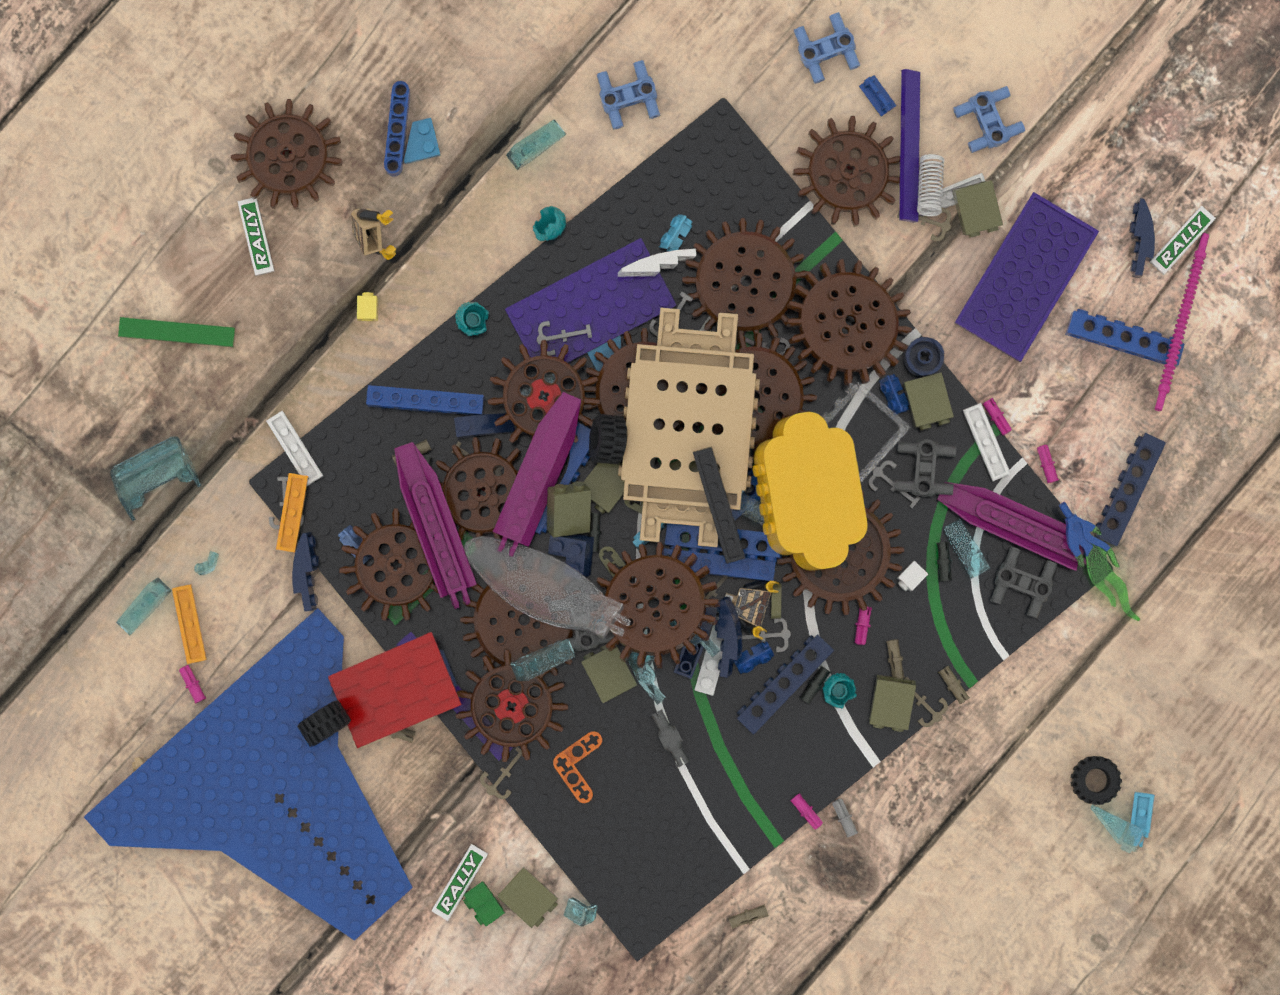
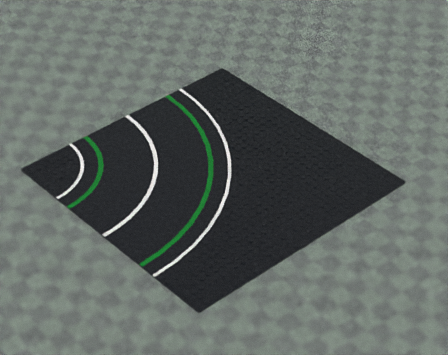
M722 98L570 220L560 236L553 240L544 241L470 302H477L489 311V316L486 320L487 330L478 336H468L458 329L455 313L301 438L323 477L307 486L302 513L304 515V522L300 527L298 542L303 533H312L316 541V546L314 547L315 555L319 559V566L317 568L385 652L398 647L396 644L410 632L417 638L432 632L439 650H444L455 680L462 690L473 692L476 683L465 674L468 669L474 671L481 678L488 672L483 669L482 657L487 655L486 652H482L478 657L474 658L470 655L473 650L481 646L478 639L463 641V636L468 633H474L475 628L474 623L464 624L460 622V618L464 616L474 617L475 608L467 607L463 604L461 590L455 592L459 608L454 609L449 595L440 598L439 594L433 591L424 599L430 606L428 612L419 604L410 612L409 620L405 621L403 619L397 626L388 617L386 620H382L381 612L384 605L376 600L371 603L366 611L361 610L362 603L368 598V594L362 588L354 594L347 595L346 590L350 586L357 584L358 580L355 572L343 574L339 573V568L354 566L355 558L351 553H346L341 549L343 544L339 540L340 537L338 535L349 525L360 527L368 535L376 529L371 520V514L374 512L379 517L382 526L392 524L394 508H398L400 513L399 524L409 526L412 522L400 489L397 466L392 458V455H395L394 448L411 442L416 445L427 439L431 451L422 455L433 458L431 468L436 473L440 483L444 482L447 472L441 470L436 465L437 460L445 462L449 467H452L458 461L457 456L452 453L451 446L456 445L459 441L462 443L461 449L469 454L474 453L473 437L457 439L454 418L473 415L368 407L366 405L368 385L484 395L483 415L507 413L504 404H488V400L491 398H502L504 390L503 386L492 383L490 378L498 377L502 380H507L511 373V370L503 365L501 359L503 357L509 359L514 366L524 361L519 345L523 343L505 308L640 238L650 256L667 252V249L659 248L662 236L669 231L671 221L678 214L687 216L686 218L692 221V227L686 237L680 234L678 238L683 240L678 250L694 249L693 245L695 243L701 244L703 248L708 249L712 243L707 239L706 232L708 230L712 231L718 240L724 237L725 233L722 230V222L726 221L730 226L731 233L740 232L739 222L741 218H745L747 223L746 231L755 232L756 224L759 220H763L764 228L761 232L763 235L770 237L772 231L778 226L781 229L779 236L775 239L777 243L782 246L791 238L795 240L793 246L786 250L790 258L797 254H804L805 257L801 262L793 264L795 272L809 271L820 281L824 279L819 268L823 263L827 264L833 275L838 273L837 262L840 259H844L846 272L853 273V266L859 259L820 212L814 215L811 213L814 206L807 196H798V192L801 189L727 99ZM741 247L738 249V252L744 254L745 249ZM758 251L757 256L763 257L764 252ZM696 252V257L693 260L700 262L703 256ZM678 261V265L673 269H660L659 272L677 305L673 309H677L683 299L680 295L681 292L686 294L697 292L695 284L687 285L682 283L683 277H696L697 269L689 268L685 265L686 261ZM717 263L716 268L720 270L723 268V265ZM862 264L861 274L868 277L869 271ZM740 266L735 267V272L740 273L742 271ZM755 270L754 275L760 276L761 271ZM774 273L773 278L777 280L780 278V275ZM743 276L740 282L743 286H749L752 280L748 276ZM796 279V286L800 285L809 291L813 288L806 279ZM714 282L712 286L714 288H719L720 284L718 282ZM737 285L731 287L734 292L739 290ZM753 288L750 290V293L756 295L758 291ZM849 288L851 293H855L853 288ZM771 292L769 296L771 298H776L777 294L775 292ZM831 292L832 297L836 298L837 294L835 292ZM794 294L792 301L802 304L804 298ZM699 299L685 302L680 310L679 329L704 331L705 324L711 319L705 312L697 318L692 317L693 311L701 307ZM877 302L872 303L874 307H878ZM895 304L897 311H900L899 307ZM728 305V309L731 311L735 310V305ZM855 306V310L859 312L860 308ZM749 307L747 309V312L749 314H753L754 309L752 307ZM788 308L785 315L789 319L799 318L798 312ZM837 310V314L842 316V312ZM819 314V319L824 320V316ZM660 315L654 318L657 321L654 325L656 331L659 330ZM847 316L845 318L848 325L853 326L855 324L853 317ZM907 317L898 318L899 326L910 327L912 332L908 335L898 334L896 340L909 346L912 341L922 337ZM652 320L629 331L633 343L641 342V331L643 328H647L648 342L657 343V336L651 333L649 329ZM781 320L773 324L778 331L777 338L782 337L789 342L794 335L800 334L799 326L789 328ZM878 320V324L883 326V321ZM715 323L709 331L717 332L718 324ZM860 324V328L865 330V325ZM768 328L759 330L762 333V344L766 342V347L769 348L773 337L770 335ZM845 328L842 329L844 334L848 333ZM753 332L744 333V337L754 341ZM824 333L825 338H830L828 333ZM624 334L621 335V348L626 346L623 338ZM803 341L790 344V346L795 348V351L788 361L793 366L802 360H806L808 363L804 368L798 370L797 373L800 379L805 377H814L815 379L813 383L803 385L804 395H816L817 400L812 402L803 401L802 409L817 413L823 417L828 425V429L840 428L851 436L855 448L861 488L864 492L865 508L869 509L872 502L878 499L880 505L874 511L878 519H881L885 514H893L891 520L883 524L886 531L901 530L900 535L889 538L890 547L900 546L904 548L903 553L890 555V562L902 566V570L895 572L887 569L884 575L887 579L893 581L894 587H886L882 582L875 587L883 598L880 602L876 601L871 593L863 596L867 607L872 608L869 622L871 627L868 628L865 645H857L855 643L857 630L855 623L858 622L860 609L856 599L848 601L850 609L848 615H843L842 603L834 601L830 614H825L826 600L819 597L816 600V604L809 608L807 604L812 597L811 592L805 589L797 597L792 595L794 590L801 585L797 577L789 582H783L782 580L786 574L793 572L791 563L779 565L776 561L773 581L781 582V618L786 621L787 629L791 632V636L788 638V648L783 652H776V647H784V639L782 637L765 638V642H768L774 657L767 663L755 666L752 671L742 674L739 673L737 666L733 663V672L728 678L720 677L719 673L713 696L695 691L708 641L704 645L692 679L674 673L676 663L672 660L671 653L662 655V668L658 669L654 662L655 656L651 655L646 656L643 668L638 667L637 658L639 653L632 651L625 663L637 686L605 703H602L581 662L584 661L583 656L594 652V654L601 652L600 648L607 643L599 644L597 648L583 651H575L574 649L564 651L571 658V665L566 664L562 658L558 657L553 661L558 675L554 676L549 671L543 676L548 686L562 681L565 684L562 689L551 693L553 703L563 702L568 704V710H552L550 718L552 721L560 723L564 727L563 731L559 732L546 727L542 736L548 740L550 748L546 750L536 739L528 743L530 760H525L521 755L509 771L511 776L508 777L506 775L496 788L501 795H505L507 790L512 792L505 800L636 962L807 823V820L800 816L801 813L790 802L796 795L800 793L808 805L813 807L812 810L818 814L923 727L918 722L920 718H923L924 723L932 720V714L922 704L918 706L916 704L918 700L914 697L908 730L899 732L892 730L891 727L884 726V728L880 729L870 724L869 717L877 675L892 677L891 666L888 663L889 653L886 641L899 639L905 678L908 677L910 680L916 681L915 692L921 698L925 695L927 698L924 701L935 712H940L944 707L939 702L941 698L947 702L948 706L956 700V697L951 690L947 689L948 685L938 673L940 670L949 665L957 680L960 679L962 682L960 684L966 692L1113 571V566L1094 544H1091L1093 545L1092 549L1100 552L1098 557L1090 554L1085 556L1084 553L1082 555V558L1095 563L1093 568L1079 562L1077 570L1074 571L1056 563L1057 567L1052 578L1054 583L1052 592L1047 602L1043 603L1038 618L1030 617L1027 615L1032 601L1029 595L1009 588L1006 590L1001 605L990 601L996 587L994 582L996 573L1002 562H1005L1010 547L1021 550L1015 567L1037 577L1041 576L1047 560L1054 561L968 523L938 501L939 494H935L933 497L918 496L920 500L911 508L910 504L912 502L900 492H892L890 490L892 486L883 478L876 477L873 480V485L878 487L876 492L869 487V479L873 475V469L880 467L885 461H892L897 465L893 470L890 465H886L882 469L883 474L894 483L895 479L913 481L915 479L917 456L915 454L898 453V441L916 443L918 440L929 439L937 441L941 445L956 446V457L938 456L936 458L934 479L936 483L950 482L986 488L1066 524L1064 520L1066 517L1059 508L1061 503L986 414L1011 473L992 482L963 413V410L978 403L944 362L935 374L942 372L954 417L949 419L950 423L939 426L938 423L931 424L932 428L920 431V428L915 429L910 409L893 416L892 411L888 408L886 396L880 388L879 381L888 375L895 374L899 378L902 388L904 382L919 379V377L911 374L906 368L904 362L905 351L902 352L895 348L891 349L890 353L899 360V363L894 367L885 359L880 361L886 372L883 377L879 378L873 367L867 369L870 378L867 384L862 383L859 372H852V383L846 386L844 384V372L837 371L836 377L831 382H828L827 374L830 370L829 367L822 364L818 371L812 373V365L816 363L817 359L812 354H809L802 360L797 358L801 351L807 349ZM866 342L865 346L871 348L870 343ZM779 343L776 352H784L786 345ZM847 347V350L850 353H852L853 349L851 347ZM921 353L922 356L920 357V359L922 361L926 360L927 362V358L929 356L927 354L923 355ZM588 354L568 363L574 366L579 359L583 357L587 359L585 365L577 371L581 380L594 377L585 373L586 368L596 370ZM631 362L626 364L627 369L631 368ZM753 363V370H756L758 365ZM534 366L526 369L528 377L536 376L537 370ZM770 370L769 373L771 376H774L776 371ZM550 372L545 375L544 379L547 383H553L556 376ZM567 378L563 381L565 389L573 388L574 381ZM529 385L521 386L520 393L523 396L529 395L531 387ZM613 386L612 391L618 393L619 387ZM765 387L764 393L766 395L769 394L770 389L768 387ZM904 388L897 392L898 395L905 393ZM540 392L541 396L539 399L547 401L549 393ZM585 392V397L595 398V393ZM755 392V398L759 400V394ZM783 393L782 399L787 400L788 395ZM517 403L514 406L515 413H524L525 406L522 403ZM619 404L617 405L616 409L617 411L622 412L624 410L623 405ZM583 407L581 412L583 416L591 420L600 414L598 408L584 410ZM536 409L533 411L532 416L535 420H541L544 414L542 410ZM780 411L777 412L776 417L780 419L782 413ZM580 420L577 421V423L579 422V423L583 424L584 426H586V427H588V428L591 429V426L585 425V424H584L582 421H580ZM693 424V431L701 433L704 430V425L696 426ZM524 431L513 443L509 441L513 432L477 437L481 443V452L489 453L492 450L494 440L496 438L500 439L501 448L498 454L504 459L508 458L514 449L520 450L519 457L512 464L517 471L521 467L532 440V435ZM930 445L922 447V451L925 454H929L933 450ZM750 449L749 456H752L753 449ZM570 451L555 485L560 484L567 471ZM283 452L249 480V484L280 522L283 506H280V502H283L282 481H278L277 477H288L289 473L299 475L286 452ZM591 456L586 466L582 465L578 472L581 474L576 482H584L598 464L592 461ZM657 457L652 458L650 461V465L654 469L660 468ZM478 470L476 473L477 479L484 478L485 470ZM459 473L457 477L458 482L466 480V473ZM927 483L919 485V490L922 492H927L930 489ZM751 484L750 488L747 487L746 491L744 492H752L754 488L753 485ZM505 485L500 486L497 490L498 495H504L507 488ZM480 490L479 493H480L481 495L485 496V495H486L485 491ZM463 491L460 494L461 501H466L469 497L468 491ZM906 492L914 499L917 497L912 492ZM624 495L609 514L607 512L604 514L594 508L596 504L591 501L590 513H601L600 531H602V535L599 538V552L604 547H612L625 565L627 563L623 560L621 553L623 551L630 555L632 561L641 558L639 550L633 545V537L641 531L642 514L625 505ZM630 501L629 503L630 505H633L634 503L638 505L641 504V502L639 501ZM502 505V506L500 507V513H501V511H502L504 505ZM483 508L481 511L482 517L489 516L490 508ZM751 508L735 520L737 529L763 532L764 518L759 520ZM464 511L462 514L463 520L470 519L471 511ZM455 523V526H456V529H457V532H458L460 526H458V525ZM666 526L660 532V542H662L664 548L669 549L670 546L665 545ZM547 530L546 533L542 532L541 535L535 532L529 547L518 543L513 557L509 556V550L514 540L507 538L504 550L499 552L497 551L499 545L495 541L494 534H483L482 549H477L468 558V562L476 583L485 589L490 581L484 576L483 570L491 571L494 578L499 577L503 574L499 567L500 560H504L509 572L517 570V556H522L524 560L523 567L527 570L533 569L536 557L541 558L539 572L548 574L550 567L554 563L557 564L558 570L554 574L553 579L560 583L566 577L564 576L566 557L548 554L551 534ZM467 531L469 535L475 540L476 533ZM398 532L394 536L397 543L404 542L406 538L403 532ZM684 533L682 535L683 543L690 541V533ZM742 539V547L746 549L748 541L747 539ZM649 541L645 545L647 556L656 555L658 542ZM762 541L758 544V550L760 552H763L767 549V543L765 541ZM949 542L950 559H952V563H950L951 581H940L939 564H937V560H939L937 543ZM386 543L379 546V552L383 555L390 551V547ZM854 544L848 546L851 551L856 549ZM408 548L406 551L407 558H415L417 555L416 549ZM681 548L683 551L689 550V548ZM605 550L603 552V559H608L611 563L614 562L611 557L613 552ZM700 550V553H708V551ZM593 552L591 575L584 579L573 578L564 587L568 595L579 590L589 595L607 591V588L601 587L596 581L598 577L608 581L613 579L601 562L599 552ZM867 552L866 557L872 559L873 553ZM758 556L757 560L765 561V557ZM371 557L364 565H372L374 558ZM395 559L393 563H390V566H393V570H396L397 567H401V564ZM844 561L840 565L842 568H847L848 563ZM915 561L928 575L913 591H905L898 585L899 580L897 577ZM424 563L419 564L417 567L419 574H423L428 569V566ZM863 569L858 571L859 576L865 575ZM380 570L374 574L375 580L378 582L383 581L385 573ZM1004 570L1001 573V578L1004 581H1008L1011 575L1008 571ZM663 571L657 572L658 576L663 574ZM816 571L815 576L817 578L822 577V572ZM707 574L700 579L702 585L713 581L717 584L723 576ZM404 575L401 579L402 584L409 586L412 583V577ZM728 577L716 590L718 595L716 597L712 595L709 599L714 598L721 601L726 593L737 596L739 588H743L745 584L758 580L731 579ZM631 579L630 583H636L637 579ZM833 579V585L838 586L840 581ZM674 580L673 584H679L680 580ZM1040 584L1037 587V591L1039 594L1044 595L1047 592V588L1045 585ZM521 585L519 587V591L521 593H524L526 591V587L524 585ZM393 586L386 589L388 597H394L397 593L396 588ZM472 587L466 588L469 599L477 602L481 594L474 591ZM653 587L647 589V592L653 591ZM507 593L501 594V599L506 600L508 598ZM771 594L761 625L762 628L767 630L765 634L781 633L783 630L782 622L774 623V619H771ZM622 595L620 599L625 600L627 595ZM546 596L544 602L546 604L551 602V597ZM665 596L663 600L668 601L670 596ZM580 598L574 599V606L581 608L582 600ZM652 599L649 602V607L656 608L659 605L658 599ZM531 603L527 604L526 609L531 611L533 605ZM604 604L591 606V613L604 610ZM638 604L637 608H643L644 604ZM681 605L680 609H686L687 605ZM511 610L508 612L509 618H513L515 616L514 611ZM659 612L654 614L655 618L660 616ZM522 614L519 617V623L523 626L529 624L530 617ZM554 614L551 616L553 622L558 621V615ZM496 618L490 619L491 625H495L497 623ZM629 620L627 625H632L634 621ZM538 621L534 622L533 627L535 629L540 628V623ZM672 621L670 626H676L677 622ZM516 629L515 635L521 636L522 630ZM650 629L644 630V634L650 633ZM742 631V636L751 635L747 632ZM818 634L834 650L820 665L831 672L827 679L833 674L845 673L854 680L857 697L848 700L843 709L832 707V705L825 702L823 688L817 692L810 704L800 699L799 697L809 685L808 681L813 679L820 668L819 666L753 735L736 719L739 716L737 712L744 705L748 707L752 703L750 698L757 691L761 693L766 688L764 684L770 677L775 679L778 676L777 670L784 663L788 665L793 660L791 655L797 649L801 651L806 646L804 642L811 635L815 637ZM498 636L497 642L503 643L504 637ZM583 636L581 644L588 646L590 640L587 636ZM758 638L742 640V652L748 650L750 656L753 655L751 648L762 641ZM546 640L540 641L542 647L547 646L548 642ZM621 643L617 645L621 653L625 646ZM523 647L522 653L527 654L529 648ZM682 648L677 650L679 656L682 651ZM807 650L805 657L807 660L813 661L816 658V653L813 650ZM495 662L493 666L498 667L501 666V664ZM800 664L792 666V672L795 675L802 673L803 668ZM498 677L493 678L491 681L494 687H501L503 684L502 680ZM781 678L778 682L779 687L782 689L788 688L789 680ZM513 682L510 685L514 692L522 689L521 684H517V682ZM536 686L531 687L529 690L532 696H538L541 693L540 689ZM767 692L765 700L768 703H773L776 695L773 692ZM490 696L487 699V703L490 706H496L498 699ZM509 701L507 708H512L514 710L516 703H511ZM528 705L525 708V712L528 715H534L536 708ZM756 705L752 708L751 712L753 716L759 717L763 711L760 706ZM453 709L437 715L483 773L484 771L488 773L489 776L487 778L494 785L503 773L500 769L502 767L506 769L518 754L515 750L517 747H513L509 752L507 762H502V759L498 761L490 751L485 755L481 754L484 744L476 735L467 740L464 738V735L470 728L462 719H456V712ZM661 709L669 724L674 725L683 740L681 747L690 761L684 764L680 757L683 763L680 767L677 766L671 752L664 749L657 736L659 729L651 715L656 713L660 719L657 712ZM486 715V717L488 718V720H489L491 723H493V722H494L493 717L490 716V715ZM510 720L502 721L504 729L508 730L513 727ZM523 724L521 731L524 734H529L532 728L528 724ZM595 731L602 737L601 745L574 764L593 792V797L589 802L581 803L576 799L554 768L553 760L559 753L583 736ZM590 735V741L585 743V740L581 741L587 752L591 750L588 747L589 745L598 744V736ZM574 746L572 754L575 757L582 756L583 748L581 746ZM559 757L557 759V766H562L565 770L561 772L563 775L573 770L571 765L569 768L566 766V758L561 759ZM570 773L567 780L570 784H576L579 777L576 773ZM581 781L578 786L573 787V790L576 792L579 789L581 792L579 798L587 800L590 792L582 789L581 786L585 784Z

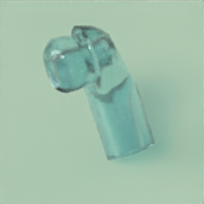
M210 551L208 560L200 564L197 563L194 571L199 575H206L214 571L219 554Z

